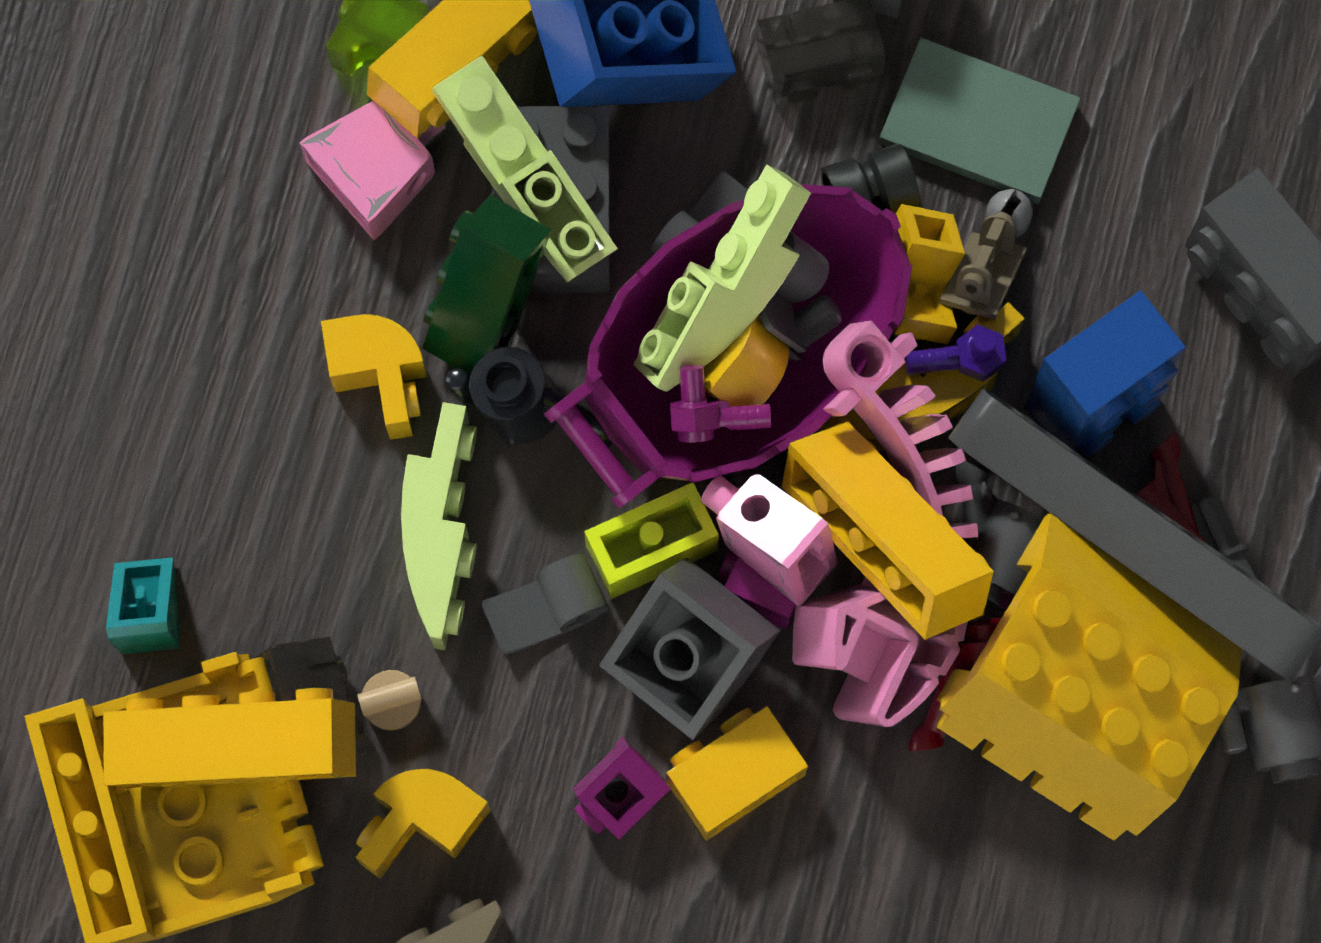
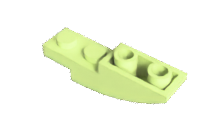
M482 55L433 87L432 93L464 138L463 145L503 202L551 229L543 254L567 283L618 249L551 150L547 152Z
M766 164L759 179L748 189L744 199V206L730 232L720 240L716 248L715 259L710 268L707 269L690 261L682 277L677 279L672 285L668 294L667 304L654 328L644 336L639 347V355L633 364L657 388L667 392L680 384V367L687 365L706 366L719 356L763 311L796 263L800 254L784 241L811 193L786 173Z
M446 402L442 403L431 458L407 455L401 508L403 552L408 580L421 621L433 648L446 650L449 634L458 636L460 633L465 601L456 599L460 578H471L477 549L476 543L468 542L469 535L466 524L449 521V516L459 517L461 513L465 483L458 482L457 478L461 460L471 461L477 427L469 425L466 406Z

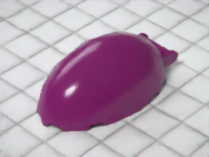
M800 184L811 195L794 223L791 232L825 256L829 264V273L824 286L815 296L793 304L794 314L820 295H827L840 309L842 321L840 325L806 348L807 351L804 352L803 359L800 361H794L793 359L788 361L781 381L764 403L770 404L771 428L730 430L727 427H719L714 429V438L712 440L696 443L681 442L678 440V432L672 431L670 410L671 401L681 400V384L667 392L653 385L633 365L639 355V347L644 336L654 328L667 304L668 294L674 282L682 277L690 261L707 269L710 268L715 259L716 248L720 240L730 232L744 206V199L731 203L667 241L620 288L589 346L586 381L544 413L551 424L554 421L558 422L612 491L615 497L611 501L617 509L623 507L660 477L697 482L755 468L788 449L789 443L816 432L832 416L823 408L840 392L830 382L824 372L823 356L827 346L849 324L872 321L889 340L894 329L899 326L904 317L912 264L909 265V260L898 232L901 225L896 214L887 208L882 211L852 191L854 188ZM856 346L851 354V366L861 376L866 369L867 360L863 350ZM705 392L706 398H712L708 393ZM585 398L586 403L609 439L643 473L637 480L633 481L575 405Z

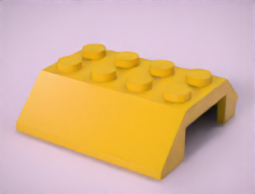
M1047 513L1016 564L1028 572L976 663L971 671L954 669L938 696L937 701L941 703L940 710L943 713L937 722V728L971 750L984 739L988 740L982 749V757L1021 782L1031 772L1036 771L1030 783V787L1069 813L1084 802L1085 804L1079 813V819L1113 841L1126 830L1137 836L1177 801L1238 695L1242 648L1054 515Z
M232 652L201 662L203 673L95 706H90L84 698L24 716L85 943H141L158 940L274 904L315 884L311 872L323 867L324 864L313 826L310 824L298 827L296 821L309 813L299 780L132 789L104 785L103 712L126 710V700L163 699V708L182 707L183 696L216 695L219 696V705L239 704V693L274 692L263 657L250 659L249 654Z

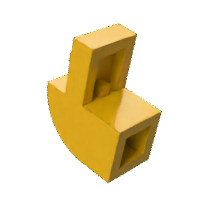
M901 204L896 212L901 225L898 232L907 254L909 265L912 264L904 317L899 326L894 329V334L900 335L912 332L915 340L948 344L957 329L952 308L939 304V301L947 283L952 278L965 255L954 214Z
M362 314L321 321L329 377L335 393L379 385L384 420L390 440L413 436L410 418L421 416L415 381L404 383V381L424 378L427 375L419 347L410 333L398 323L378 315Z
M758 315L733 343L714 360L704 366L705 392L712 398L717 399V401H727L731 407L764 404L784 375L789 359V345L771 334L764 327Z
M415 769L397 774L384 782L373 793L378 803L390 812L385 819L376 815L362 831L356 842V845L362 849L356 858L364 868L381 879L415 832L418 831L455 859L490 813V806L485 799L446 773L431 769Z

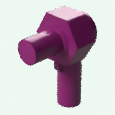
M687 365L679 368L681 400L670 402L672 431L678 432L679 441L696 443L712 440L714 438V429L719 427H727L730 430L771 428L770 404L731 407L727 401L706 398L704 366Z

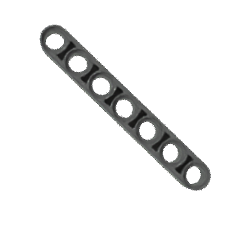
M982 388L948 438L964 452L1282 677L1292 680L1320 642L1321 625L990 391Z

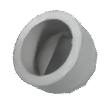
M1015 189L1000 191L990 199L985 219L992 214L1003 212L1009 201L1019 204L1012 215L1017 228L1016 237H1019L1028 229L1033 216L1030 200L1022 192Z

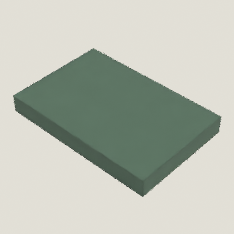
M920 37L881 132L878 144L885 147L901 144L909 156L1001 191L1015 189L1027 196L1030 202L1039 205L1079 104L1080 97Z

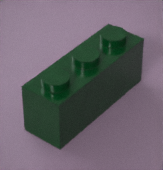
M489 195L474 213L469 210L464 211L450 234L449 240L456 244L454 251L446 258L436 278V282L442 285L441 291L434 297L424 315L423 322L428 324L429 328L422 349L451 366L464 370L468 376H471L477 362L487 353L501 347H511L551 229L492 195Z

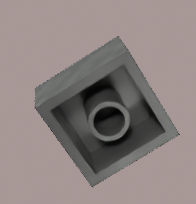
M685 558L659 574L599 666L693 740L720 720L781 630L689 558Z

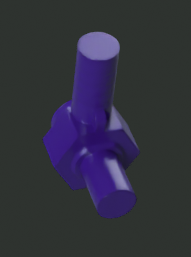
M976 325L957 339L955 346L911 351L905 357L907 375L958 369V372L984 382L1005 366L1007 359L1003 334L981 325Z

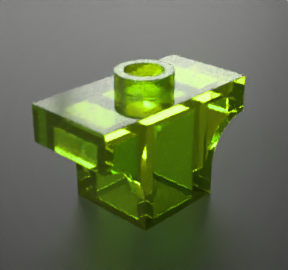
M344 0L338 14V19L341 21L326 44L331 67L351 77L358 68L374 63L429 13L428 5L418 0Z

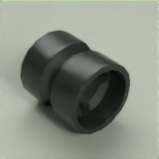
M901 144L869 152L863 164H860L854 158L821 167L823 186L854 188L852 191L882 211L887 208L896 214L901 204L922 208L916 177L910 160Z

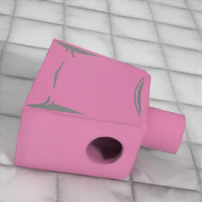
M371 101L307 136L300 142L306 163L368 235L375 240L434 176L433 158L424 145L442 132L446 125L444 124L439 128H435L432 125L419 138H416L376 102Z
M755 474L751 476L742 487L726 475L715 477L705 489L701 502L718 515L716 519L725 545L798 607H801L838 564L829 524L761 475Z

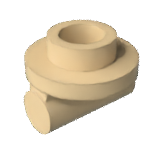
M386 670L375 674L367 681L362 693L357 694L363 716L374 726L384 730H398L406 727L416 718L421 707L422 698L415 676L410 677L397 670Z

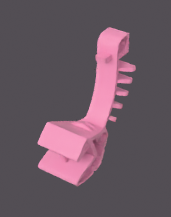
M872 321L849 324L830 342L824 352V372L840 393L823 410L835 417L845 416L853 408L874 434L894 469L902 477L909 480L914 490L938 514L943 516L942 505L972 500L971 485L952 484L934 487L929 474L965 462L966 459L962 449L942 448L925 450L919 453L915 446L917 443L953 428L948 416L926 414L909 417L902 422L897 418L936 397L928 386L906 385L883 390L879 395L875 393L906 362L904 358L918 346L913 333L900 334L890 343ZM856 346L863 350L867 360L866 369L861 376L851 366L850 358ZM949 523L951 528L961 538L978 537L977 523ZM865 577L860 584L804 602L801 607L796 605L793 623L792 661L795 665L840 670L848 673L833 706V712L837 718L852 722L892 727L926 700L939 684L937 678L939 675L945 676L960 652L958 642L964 641L968 622L924 640Z

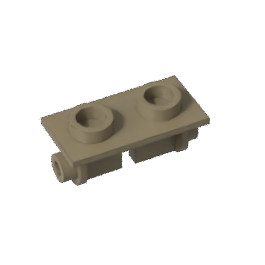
M1004 212L992 214L984 220L980 234L971 233L964 248L965 255L952 278L947 283L939 304L960 309L968 314L996 319L1027 251V247L1015 244L1017 228L1009 214Z

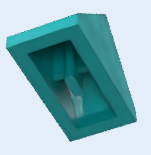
M173 557L114 563L106 632L110 642L121 654L180 649L176 575Z

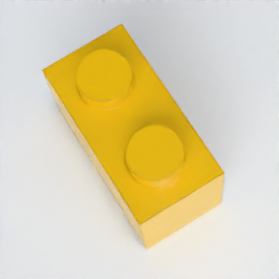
M768 706L756 714L749 707L738 712L720 726L724 735L706 747L698 740L679 751L670 759L674 768L666 772V781L706 841L806 775L808 765Z

